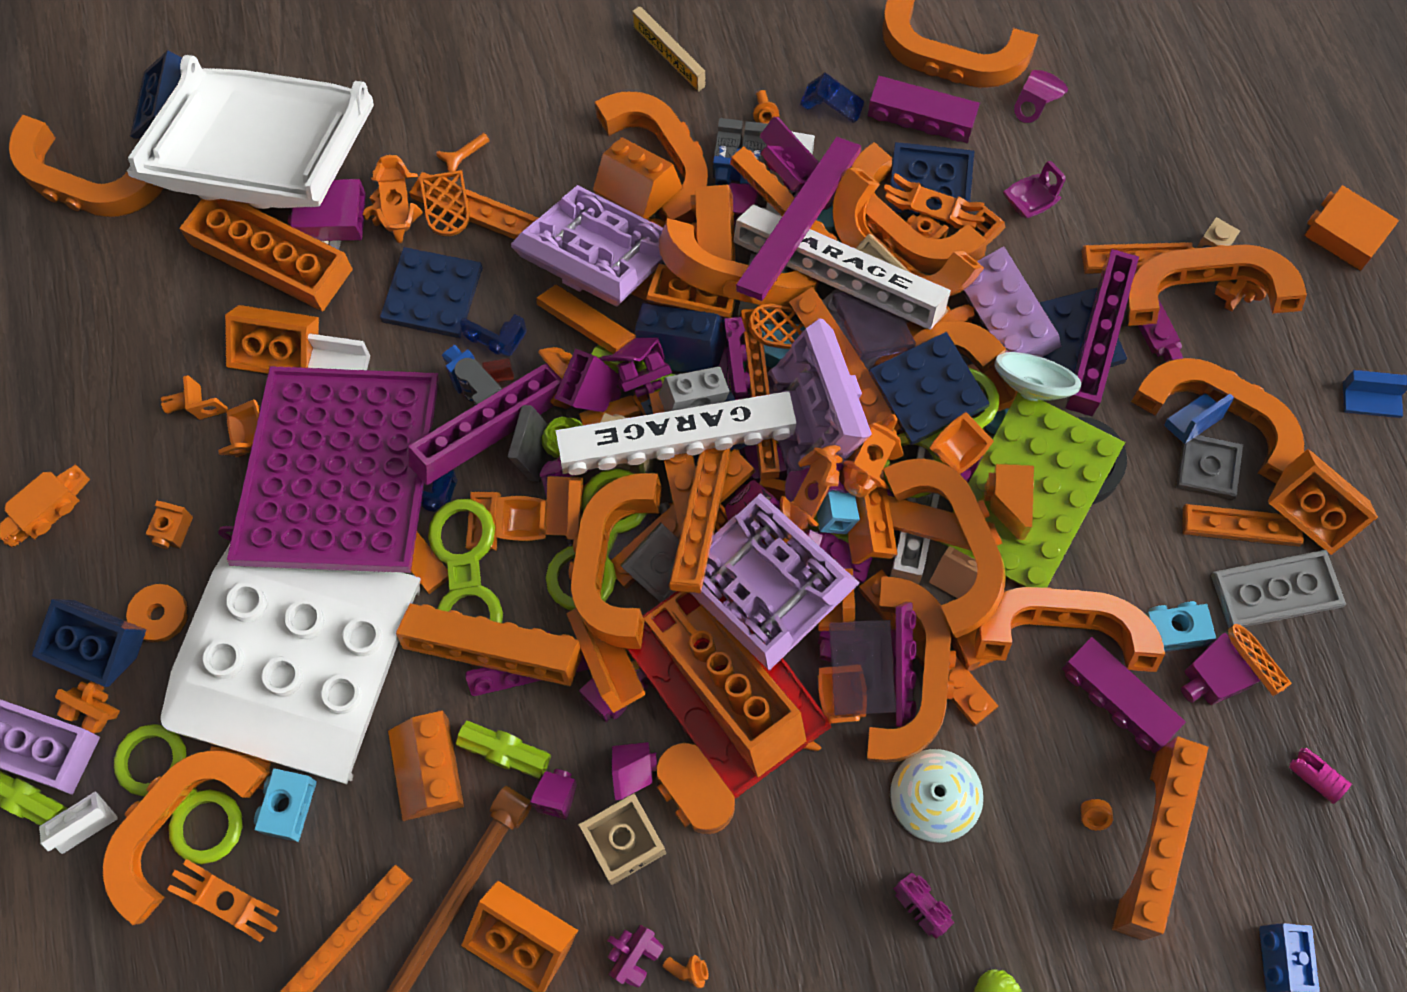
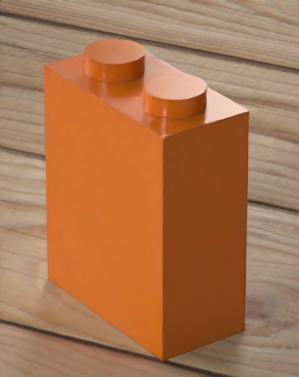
M1342 185L1336 194L1330 192L1321 204L1324 207L1323 211L1316 210L1306 224L1311 227L1304 236L1361 271L1399 220Z

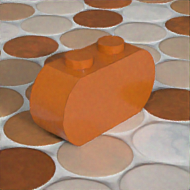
M681 743L668 748L660 757L657 765V777L660 783L657 786L658 791L666 802L672 799L678 808L675 814L684 827L690 825L695 832L701 834H713L721 831L730 823L735 808L734 795L698 746Z

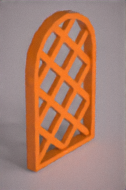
M462 170L420 177L425 218L429 228L441 236H453L462 232L469 223L470 215ZM449 177H455L452 181L447 179ZM459 178H461L462 187L456 184ZM430 180H436L433 184L429 182ZM441 180L449 184L444 191L437 187ZM424 183L430 187L426 193ZM452 186L460 190L455 197L447 193ZM433 190L441 193L436 200L429 196ZM462 194H463V196H464V202H465V203H463V202H461L460 200H458V198H459ZM444 196L451 199L447 206L439 203ZM426 199L433 203L429 209L427 208ZM455 202L462 206L458 213L450 209ZM436 205L443 209L439 216L431 212ZM465 209H466V219L461 216V214L464 212ZM447 212L454 216L449 223L442 219ZM429 216L436 219L432 224L429 220ZM457 219L464 222L459 228L453 226ZM438 222L446 225L443 231L435 228Z
M762 304L756 307L750 315L748 323L750 332L760 343L784 349L792 348L791 345L795 340L791 336L796 332L800 335L802 333L800 328L803 327V324L801 323L796 326L791 320L795 315L791 307L774 304ZM765 309H771L773 311L771 313H768ZM758 311H761L766 316L761 321L754 315ZM776 312L784 318L780 323L772 317ZM784 312H791V314L787 316ZM768 319L776 326L771 331L763 324ZM786 322L794 329L789 334L782 327ZM758 327H761L766 333L764 337L760 336L756 331ZM776 330H779L785 336L781 341L773 335ZM768 337H770L774 342L769 341V340H766V339H767ZM788 339L792 344H786L784 342Z
M1233 624L1229 627L1228 635L1232 644L1273 696L1284 691L1286 687L1292 684L1258 640L1246 628L1239 624Z

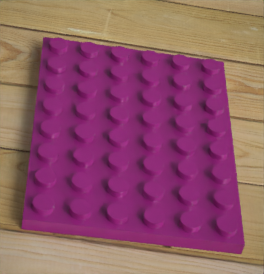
M270 366L228 551L227 562L229 566L411 573L424 482L409 467L408 446L432 431L439 384L438 373Z

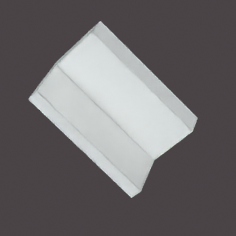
M316 334L308 335L307 339L313 347L308 368L367 370L370 354L363 341Z
M95 791L39 826L41 844L48 852L56 847L63 854L118 819L117 815Z

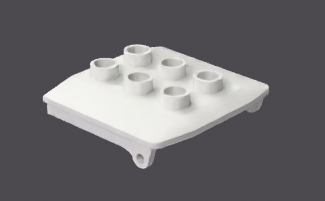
M185 55L181 60L180 81L129 155L130 167L127 172L130 177L172 191L195 194L205 200L226 199L245 202L260 209L270 207H319L374 106L373 98L369 94L365 82L355 81L351 89L332 83L247 70L202 69L195 56Z
M229 544L210 576L171 670L161 713V723L168 731L347 784L348 781L353 779L354 775L351 771L399 642L396 631L409 604H413L415 596L420 594L421 589L419 585L421 578L399 572L229 566L227 562Z

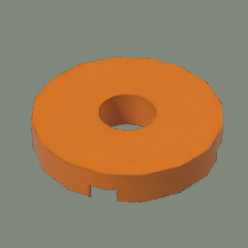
M154 584L144 587L134 595L128 604L127 622L146 629L143 640L155 643L170 640L180 633L187 622V601L178 590L169 585ZM157 607H164V615L158 620H152V611Z

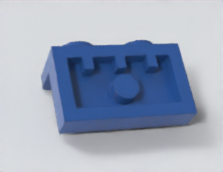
M1296 924L1260 926L1266 991L1320 992L1312 926Z

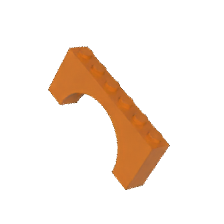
M1177 736L1156 752L1150 780L1154 781L1156 786L1155 806L1150 831L1136 874L1127 892L1119 900L1112 930L1140 940H1147L1164 934L1208 746Z

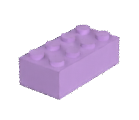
M1003 246L977 261L984 269L976 280L962 292L970 306L974 308V312L984 329L1000 341L1006 348V352H1019L1044 357L1060 348L1061 342L1058 332L1006 248Z
M0 700V769L73 795L100 737L86 729Z

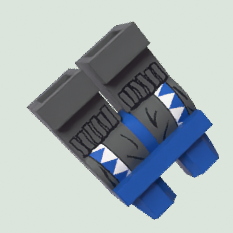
M719 118L713 160L715 186L729 185L731 180L740 181V184H749L730 164L731 157L741 147L743 121ZM746 121L742 147L744 146L747 150H751L755 158L759 162L764 163L765 159L761 152L767 145L760 138V134L767 124Z
M453 345L442 354L443 360L447 363L446 369L454 388L459 394L463 392L465 398L473 402L474 405L502 390L496 381L475 360L473 354L468 349L462 353L456 345Z

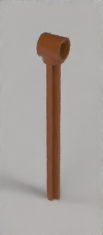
M504 786L498 793L490 809V817L493 818L491 824L387 992H409L508 829L514 830V828H518L526 819L532 808L530 799L509 786Z

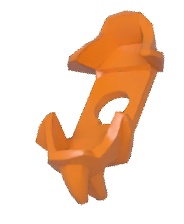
M386 155L380 157L373 171V177H371L372 181H376L379 184L382 209L381 212L380 208H377L375 216L389 232H393L396 241L402 243L405 231L409 230L410 225L423 214V211L416 204L410 203V210L408 205L405 179L418 177V174L410 173L397 155ZM390 191H396L402 197V201L398 205H390L386 201Z
M891 414L882 422L877 421L868 424L872 435L861 445L854 461L845 460L843 462L844 488L851 495L861 498L867 496L877 487L882 489L889 488L880 478V474L888 459L895 460L904 456L900 437L897 436L894 429L898 420L895 414ZM870 446L878 448L882 455L881 459L875 461L869 459L867 448Z
M840 446L815 447L809 454L805 455L798 462L799 467L809 465L810 469L795 499L790 502L785 496H781L780 511L802 531L807 530L809 526H818V523L814 520L815 515L830 486L839 485L840 473L836 470L837 463H842L843 459L836 453L841 449ZM818 482V496L814 500H810L807 494L808 488L811 484Z

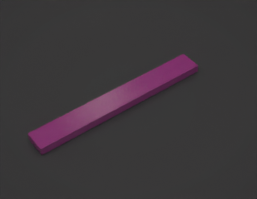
M839 137L835 138L736 284L737 292L763 301L837 189L842 177L861 153V145Z

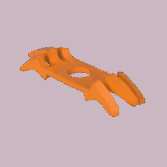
M895 173L893 180L905 191L887 184L884 186V190L887 192L885 198L899 209H909L953 225L954 228L962 229L965 225L969 224L975 229L977 223H983L985 220L984 217L967 213L983 210L985 203L968 202L959 196L954 198L922 187L920 183L907 181L899 174ZM931 198L938 199L942 206L938 210H931L926 205L927 200Z
M188 859L184 861L183 865L204 877L203 882L174 870L172 874L174 877L197 892L193 895L173 885L168 887V891L229 922L258 942H261L264 936L251 926L246 925L247 920L270 931H277L278 927L253 911L255 907H258L277 916L279 910L237 889ZM223 892H230L234 896V903L230 909L222 911L217 906V898Z

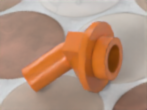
M765 90L756 92L758 105L753 112L754 120L758 123L768 124L773 117H779V109L776 104L768 101Z
M696 955L690 957L686 967L671 957H668L663 964L665 970L682 981L690 982L698 989L703 988L705 980L708 979L707 965Z

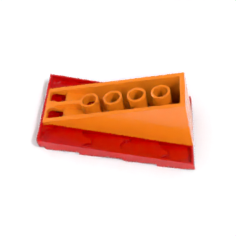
M677 591L643 615L645 622L641 649L625 648L694 745L698 746L729 788L735 799L832 727L825 714L783 658L768 670L690 592ZM724 596L719 599L722 604L728 600Z

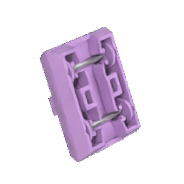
M578 185L522 231L511 243V247L520 257L562 278V283L577 291L583 289L616 307L657 269L658 263L662 264L664 262L659 252V238L663 227Z
M818 319L808 326L791 345L792 348L778 364L767 372L770 394L790 392L797 423L794 435L784 440H777L787 468V474L791 471H799L810 467L809 465L799 467L798 462L815 447L840 446L841 449L836 454L843 459V463L872 435L859 401L862 392L856 376L849 374L835 333L823 319Z
M760 493L738 515L731 518L713 535L701 593H690L770 670L832 611L859 582ZM784 537L789 540L787 544L782 540ZM810 568H811V570L815 573V575H813V574L809 571ZM724 596L728 600L722 604L719 599Z

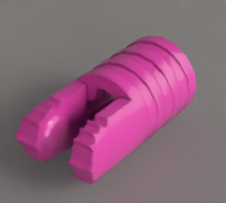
M1301 748L1298 752V759H1293L1289 768L1324 798L1329 800L1330 803L1335 804L1348 791L1352 783L1347 781L1341 774L1310 751V749Z

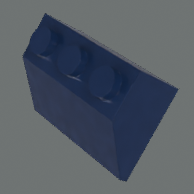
M167 50L144 71L130 137L134 139L142 138L178 85L181 78L180 66L182 57Z
M642 303L635 327L636 338H658L664 353V362L669 364L672 372L688 373L719 367L726 341L724 319L718 314Z
M51 599L32 656L101 686L109 687L137 658L147 630L75 600Z

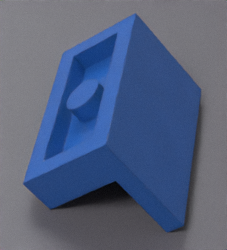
M1353 370L1343 381L1344 412L1395 418L1403 417L1402 395L1407 391V375Z
M1205 393L1167 418L1164 426L1186 444L1221 420L1233 401L1234 396L1228 394L1216 402Z

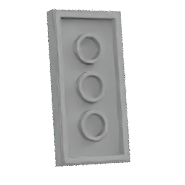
M1327 550L1215 571L1211 574L1228 628L1233 624L1248 627L1343 608L1346 605Z

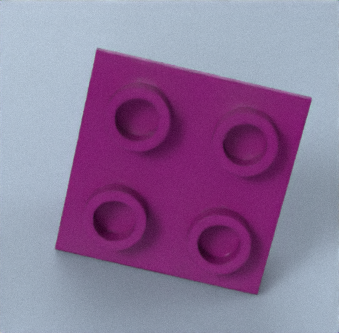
M912 872L893 888L897 893L895 897L905 908L912 902L915 904L908 910L909 913L916 907L921 911L914 918L915 921L922 915L925 916L918 924L928 936L932 935L937 939L953 925L954 921L951 919L953 916L952 912L942 901L937 902L929 893L931 891L929 884L921 876L918 875L916 877Z

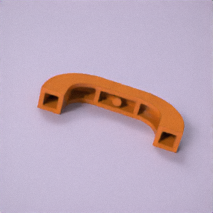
M887 0L882 27L883 39L890 53L899 62L911 69L924 72L930 76L948 79L954 83L989 88L1013 81L1029 65L1038 39L1036 34L1013 28L1009 42L1002 50L993 54H979L920 36L910 25L915 0Z
M619 92L595 101L596 116L608 136L629 127L646 128L657 136L685 179L682 184L683 188L658 209L659 216L664 222L669 218L691 224L696 219L694 212L691 210V195H695V187L708 186V171L702 148L697 141L693 142L686 123L680 122L673 110L662 100L641 92Z
M22 115L12 131L9 152L14 166L35 191L51 202L56 203L60 201L75 211L81 209L98 216L116 217L144 208L163 190V187L130 177L128 172L116 181L97 184L45 165V155L56 137L46 123Z
M874 142L859 154L851 168L862 169L880 183L891 175L892 157ZM875 193L867 204L866 222L870 231L918 271L930 274L937 273L945 265L953 252L964 251L975 261H979L985 256L987 240L969 224L950 237L931 239L915 231L880 200Z
M848 168L838 184L833 201L834 226L843 244L856 249L868 234H872L910 273L951 290L949 297L962 292L976 280L984 267L964 251L953 252L945 265L937 273L926 275L916 270L879 240L867 225L866 207L880 184L862 169Z
M667 218L659 238V252L666 266L684 282L708 293L756 305L774 304L791 307L789 304L791 300L811 287L816 291L820 283L819 280L791 268L789 273H780L763 301L736 291V284L749 265L719 258L706 252L695 240L693 224Z
M1218 245L1207 248H1188L1186 250H1176L1160 254L1140 267L1134 275L1127 301L1128 326L1157 324L1160 309L1159 293L1170 286L1235 279L1252 281L1266 291L1270 300L1272 314L1302 311L1307 293L1303 278L1297 268L1287 258L1273 250L1255 245Z
M945 321L936 323L931 330L927 328L921 330L911 339L909 337L904 338L897 344L895 352L890 356L883 355L875 362L874 367L945 332L948 333L959 353L969 358L981 373H985L993 367L997 356L1006 353V348L994 335L978 325L963 321Z
M1183 358L1158 366L1145 378L1131 400L1132 403L1156 416L1166 399L1178 392H1193L1201 396L1206 393L1216 402L1231 394L1234 396V399L1228 411L1252 423L1264 434L1268 444V454L1258 474L1276 484L1284 469L1304 452V437L1300 424L1295 415L1283 402L1265 392L1259 385L1251 384L1240 378L1235 372L1225 370L1205 360Z
M909 459L883 468L898 502L919 493L929 492L944 497L952 505L975 557L977 577L974 585L965 595L943 604L941 607L956 638L976 630L993 615L1002 599L1005 588V568L997 547L1003 543L996 527L989 529L985 518L990 517L984 500L977 502L967 481L957 471L938 461Z
M656 473L627 475L601 488L587 504L581 518L579 534L575 535L573 539L575 559L569 565V578L571 580V593L574 604L585 626L594 636L607 644L620 648L641 649L645 621L639 608L614 607L601 599L609 536L615 524L628 515L635 513L659 514L662 486Z
M882 576L879 607L880 612L896 613V606L904 602L913 603L916 621L922 627L926 637L922 702L917 716L909 724L901 728H869L867 759L873 762H897L910 758L924 750L938 734L944 721L947 699H953L954 681H948L949 669H955L956 651L950 650V626L941 604L924 587L902 578Z
M1022 587L1004 592L993 615L978 628L974 642L976 659L1006 661L1012 645L1011 629L1020 625L1031 624L1094 629L1106 633L1120 645L1128 670L1157 672L1165 655L1164 645L1158 629L1150 618L1133 604L1119 597L1100 592L1052 589L1047 587Z
M206 751L182 759L162 777H156L147 787L146 791L148 793L141 802L136 801L125 812L127 818L113 834L105 852L103 862L104 885L108 897L116 910L132 925L145 922L165 898L146 881L141 869V856L148 841L195 787L205 781L216 779L228 785L242 798H250L271 773L259 763L244 755L225 751Z

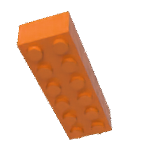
M201 199L179 228L191 246L322 312L353 270L344 252L238 201Z

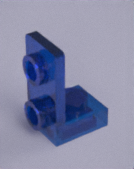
M825 72L808 83L800 105L809 110L816 104L820 105L825 102L854 123L858 121L865 102Z
M516 314L513 315L509 322L506 321L503 324L500 336L465 318H462L459 322L463 335L468 340L474 343L479 341L485 344L493 353L498 355L503 353L508 357H511L527 332L524 318Z
M454 470L433 481V493L422 492L421 506L424 509L437 512L443 505L451 501L458 481Z

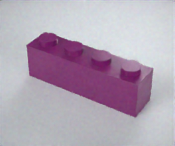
M878 76L870 99L868 116L879 121L895 123L904 128H913L930 135H939L956 142L968 143L980 103Z
M1093 637L1062 668L1066 678L1073 685L1081 686L1089 694V699L1096 706L1104 707L1112 715V720L1122 729L1127 728L1135 736L1136 742L1147 751L1151 750L1155 754L1186 723L1184 719Z

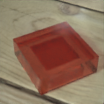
M510 359L482 363L484 370L496 382L514 380Z

